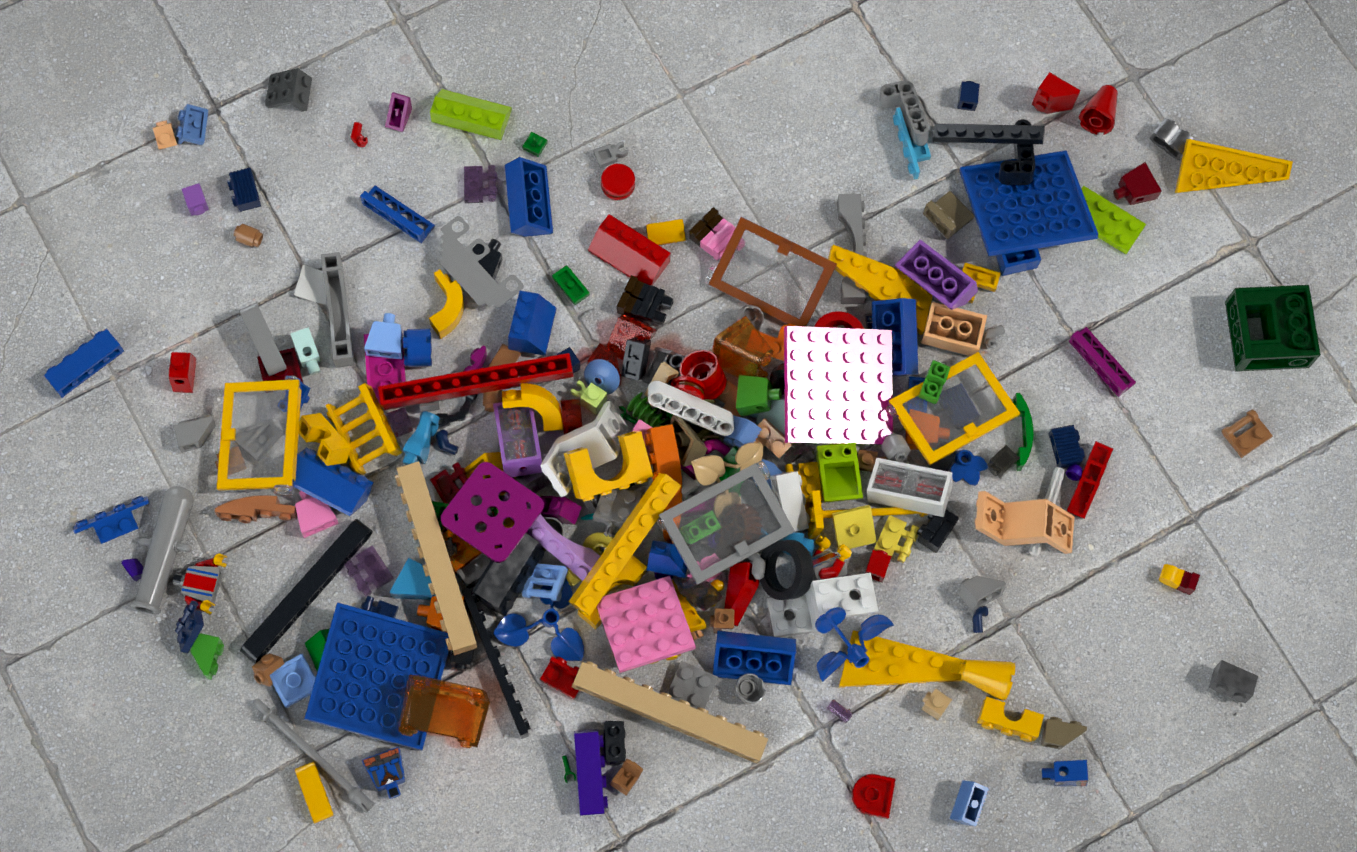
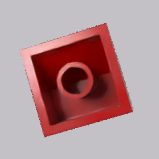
M1049 72L1039 86L1032 105L1038 111L1046 114L1072 110L1081 90Z

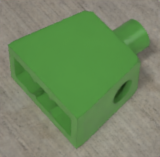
M739 375L736 409L740 416L770 411L772 400L782 399L781 388L773 389L769 379Z

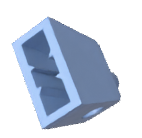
M385 313L383 322H373L364 347L366 356L402 360V328L400 324L394 323V314Z

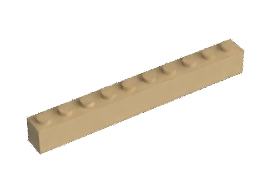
M418 461L396 468L398 475H395L398 487L402 486L403 493H400L403 505L407 504L409 508L406 511L408 521L413 522L415 527L411 529L414 541L419 540L418 554L420 559L424 558L426 565H422L425 576H430L432 582L428 586L431 595L435 594L437 601L434 602L437 614L441 613L443 620H440L443 632L447 631L449 638L445 639L448 650H453L454 655L476 649L477 643L420 463Z
M593 662L581 663L572 688L756 764L760 762L768 738L764 737L765 734L756 730L751 732L746 730V726L740 723L732 724L727 722L728 719L723 716L716 715L715 717L708 714L709 711L704 708L698 707L695 709L687 701L671 699L672 696L668 693L661 692L659 694L654 692L653 688L648 685H637L633 679L625 676L623 678L618 677L616 672L609 669L601 670Z

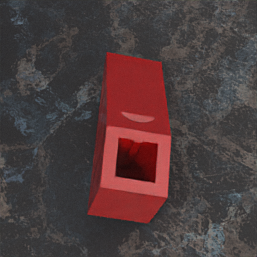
M748 562L737 563L731 566L729 571L724 609H734V626L739 625L759 585V580L755 579L752 574V564Z

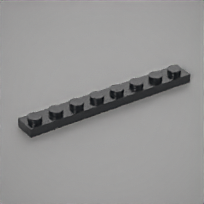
M469 588L464 589L462 594L519 735L521 739L529 736L528 730L531 729L527 718L523 719L520 714L523 708L520 701H515L513 694L516 691L512 682H507L505 676L508 675L505 664L500 665L498 660L501 657L497 645L493 647L491 639H494L490 628L486 629L483 623L486 621L485 615L482 610L478 611L476 606L479 603L478 598L474 593H471Z

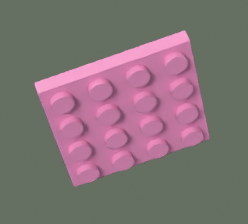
M670 576L603 596L596 606L619 673L696 649Z

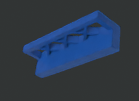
M374 185L369 193L364 191L360 195L364 206L420 243L426 239L435 227L433 223L376 185ZM377 192L382 196L383 201H379L373 195ZM395 204L397 206L398 211H394L387 205ZM402 214H410L413 221H409ZM416 224H425L428 228L424 231Z

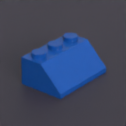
M520 290L508 336V349L546 356L557 307L538 293Z

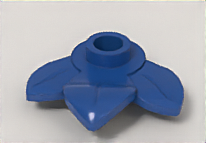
M960 450L956 454L955 463L951 467L953 481L958 482L964 479L968 484L976 486L980 479L979 471L988 469V465L981 456H974L969 450ZM966 457L968 461L963 462L961 458Z

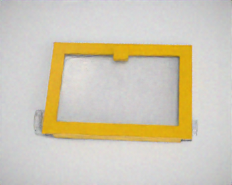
M986 350L977 352L951 366L936 404L918 397L923 382L888 401V413L892 417L895 415L898 417L929 466L1020 415V412L991 371L990 367L993 366V361Z
M286 376L285 380L225 383L217 490L273 488V493L276 495L289 496L293 494L294 481L296 480L302 391L300 389L301 381L297 377Z

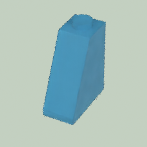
M408 558L390 590L391 597L395 599L431 600L432 596H436L435 594L431 595L428 584L432 582L430 576H425L422 564Z

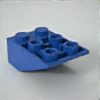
M1038 249L995 255L1002 276L1037 269L1041 262Z

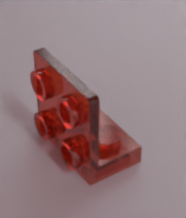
M623 314L617 319L605 352L623 360L627 339L638 337V340L641 341L644 339L650 340L655 337L657 330Z

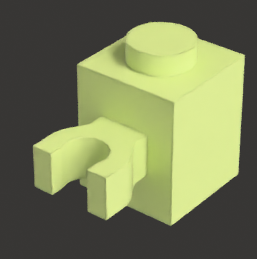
M578 380L577 386L581 387V390L576 391L572 389L571 394L580 397L581 406L597 415L607 401V392L593 383H590L588 388H586L585 384Z

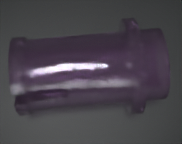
M835 699L827 707V710L841 719L840 722L844 721L847 723L853 715L850 712V708L846 709Z

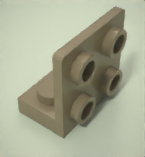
M951 191L935 203L932 200L928 202L923 211L924 216L947 239L951 238L974 219L973 213Z

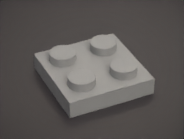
M681 661L668 694L672 696L671 699L676 701L684 700L689 702L690 706L695 709L698 707L705 709L718 676Z

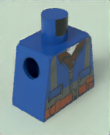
M399 746L362 760L378 791L386 789L389 799L401 795L398 785L406 782Z
M1087 760L1056 761L1053 768H1042V780H1054V786H1087ZM1064 771L1067 775L1061 776L1059 772Z

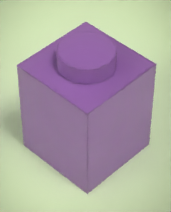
M200 183L182 189L191 216L201 215L209 210Z

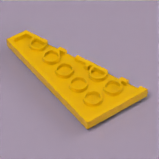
M1186 139L1175 193L1289 180L1293 161Z
M834 244L831 246L828 259L837 263L835 270L842 276L848 277L855 282L858 288H863L867 291L869 296L875 301L899 298L916 299L917 332L920 335L924 333L932 300L930 293L899 269Z

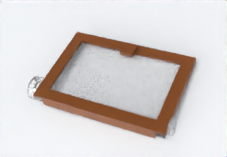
M741 217L717 267L711 265L704 278V282L749 305L759 307L761 311L787 324L811 327L814 319L811 317L837 263Z

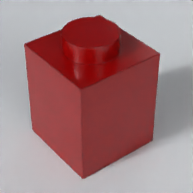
M873 550L865 573H871L873 580L882 583L892 556H889L883 550Z

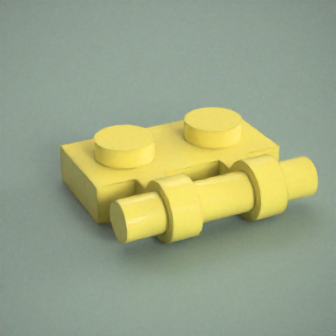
M889 515L874 550H883L889 556L896 552L899 554L897 560L904 563L906 558L910 556L913 542H916L918 538L917 532L919 527L912 525L910 531L904 530L907 522ZM901 537L906 539L903 546L897 545Z

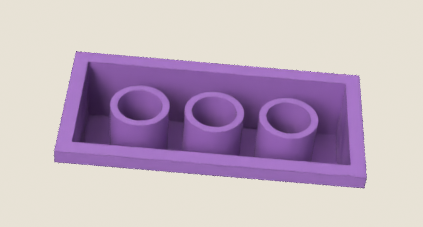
M921 239L895 265L897 269L951 310L966 305L978 292L975 280Z

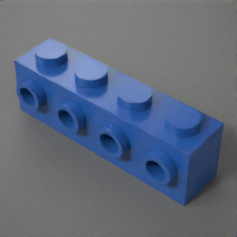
M106 328L104 331L96 333L89 342L81 344L73 354L65 356L61 363L50 367L44 376L60 397L63 398L122 354L124 350Z

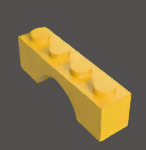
M632 555L604 596L618 585L635 586L647 573V566ZM597 607L591 615H587L578 609V616L595 630L602 624Z

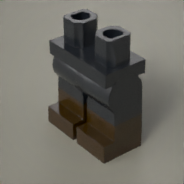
M631 275L624 289L625 292L622 293L617 304V313L647 323L650 326L653 323L663 325L667 314L659 310L661 307L670 310L674 299L665 295V290L643 283L637 277Z

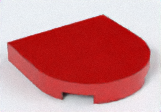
M868 774L858 779L852 789V800L856 808L864 814L889 819L896 778Z

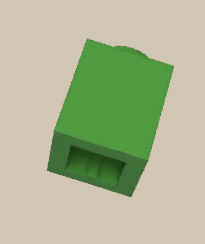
M199 633L191 648V653L204 676L212 680V676L217 673L218 656H221L223 653L224 644H222L223 642L220 637Z

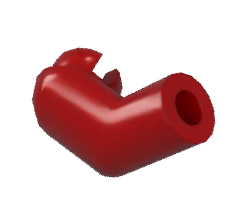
M354 122L351 140L358 147H365L368 143V138L361 134L363 125L359 122Z

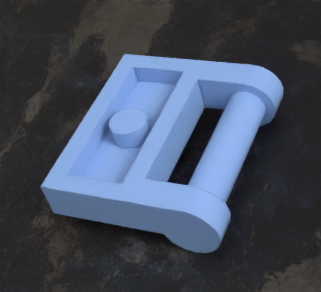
M537 563L533 575L528 578L524 585L522 596L524 598H551L552 601H560L562 597L561 590L568 569L565 566ZM533 585L553 586L552 591L533 589Z

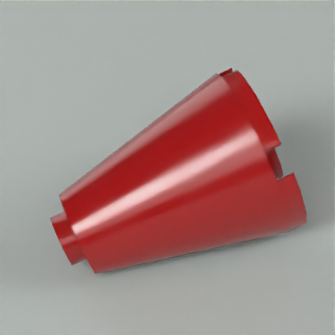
M1103 85L1079 114L1080 125L1086 131L1096 135L1100 132L1105 135L1114 128L1118 91L1115 87Z

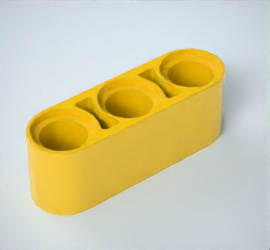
M313 761L295 768L296 776L314 824L334 816L315 762Z

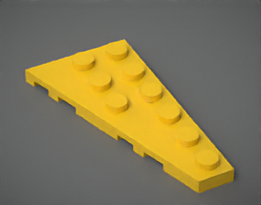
M852 631L851 645L857 644L861 646L858 631ZM876 636L873 639L864 640V645L867 649L865 653L869 657V662L865 666L856 668L853 662L850 663L848 659L845 660L838 688L963 681L960 678L961 674H958V668L960 663H964L965 660Z

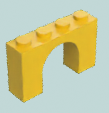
M632 431L617 436L623 455V465L620 472L608 480H603L595 474L587 448L581 447L563 453L575 498L589 501L594 499V495H607L612 493V489H626L630 487L631 483L642 484L648 481L647 478L653 477L642 432Z

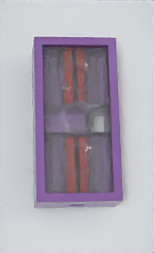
M502 402L494 403L493 407L503 471L510 477L542 473L540 466L542 458L533 408H503Z

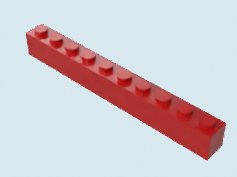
M566 353L378 386L380 405L384 410L520 387L521 383L537 384L574 377L570 354Z

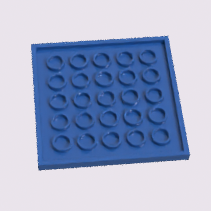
M1067 150L1034 155L1035 173L1033 182L1029 185H1004L999 182L1000 164L1006 160L960 167V175L988 257L1098 238L1096 226Z
M337 602L304 720L422 751L449 652L445 640L449 638L448 633Z

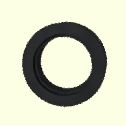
M779 540L763 549L760 557L765 561L766 566L764 577L760 579V583L764 591L770 597L777 600L802 597L809 590L814 575L813 561L807 548L795 540ZM783 551L788 552L792 556L796 568L795 580L788 589L779 583L776 575V562L778 556Z

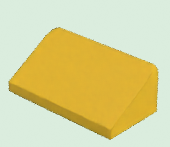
M683 219L646 225L647 238L658 245L686 241Z

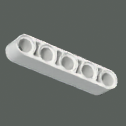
M653 381L649 384L648 402L652 406L717 434L728 436L733 433L734 419L730 411L661 381Z

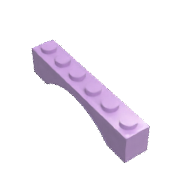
M509 493L506 494V496L504 497V499H503L502 501H507V500H509V498H510ZM530 502L527 504V509H531ZM541 514L527 531L531 537L537 540L582 581L600 557L593 549L576 544L562 536L546 522Z

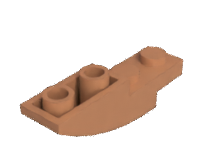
M277 496L244 497L215 508L217 517L224 521L237 519L242 523L257 522L258 514L263 518L277 516L282 520L297 519L296 507L280 504Z

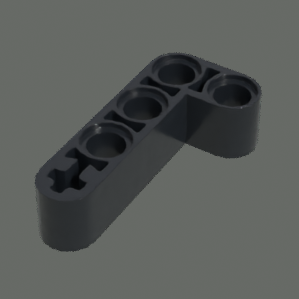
M1021 119L1015 125H1031L1028 120ZM1014 144L1015 160H1006L1000 164L999 182L1004 185H1029L1033 182L1035 173L1033 144Z

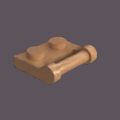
M1253 409L1248 411L1245 417L1230 427L1227 426L1222 429V434L1241 458L1273 437ZM1252 422L1254 425L1252 428L1237 438L1234 436L1236 431Z

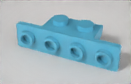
M899 107L896 108L895 115H893V122L899 129V141L903 142V155L909 162L908 171L915 180L918 179L920 174L917 162L930 160L931 154L927 143L923 146H917L912 142L901 108Z

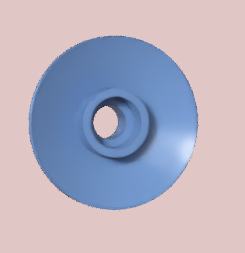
M595 359L585 368L584 378L588 386L590 383H593L607 392V395L612 394L619 387V373L610 362L603 359Z

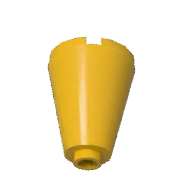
M966 659L964 663H960L958 674H961L960 678L1004 701L1010 693L1013 684L1011 679L1012 675H1015L1016 666L1015 663L1007 661Z

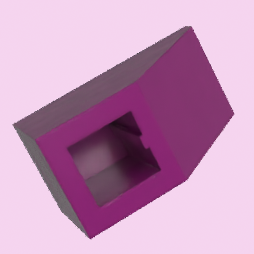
M540 497L544 502V509L541 513L542 517H552L559 520L562 524L575 525L582 508L567 497Z

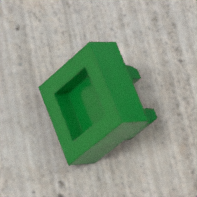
M531 132L522 148L539 157L548 140Z

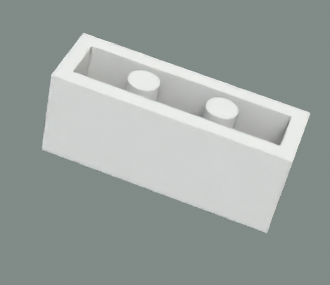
M789 471L770 476L772 491L795 532L809 529L810 518L805 510L806 498L801 491L802 479L798 471Z

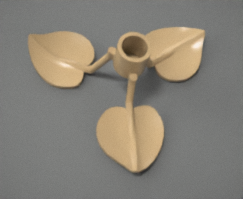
M751 442L741 446L735 456L737 464L726 463L717 455L704 456L691 461L697 481L701 485L707 486L715 481L721 482L719 477L725 474V467H740V471L755 463L759 466L763 456V445L761 442ZM726 490L724 494L716 497L713 511L720 523H722L721 518H724V512L728 511V507H732L734 504H741L740 496L737 493H729Z

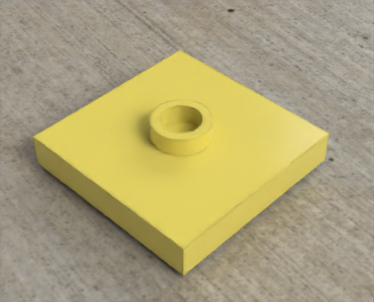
M870 505L832 513L837 548L842 544L852 549L877 543Z

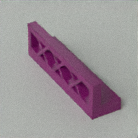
M1087 327L1080 332H1075L1071 336L1069 343L1118 397L1136 384V381ZM1086 334L1090 339V343L1082 335ZM1095 349L1100 350L1103 353L1102 357ZM1107 363L1113 364L1115 371ZM1120 377L1125 378L1129 384L1126 385Z

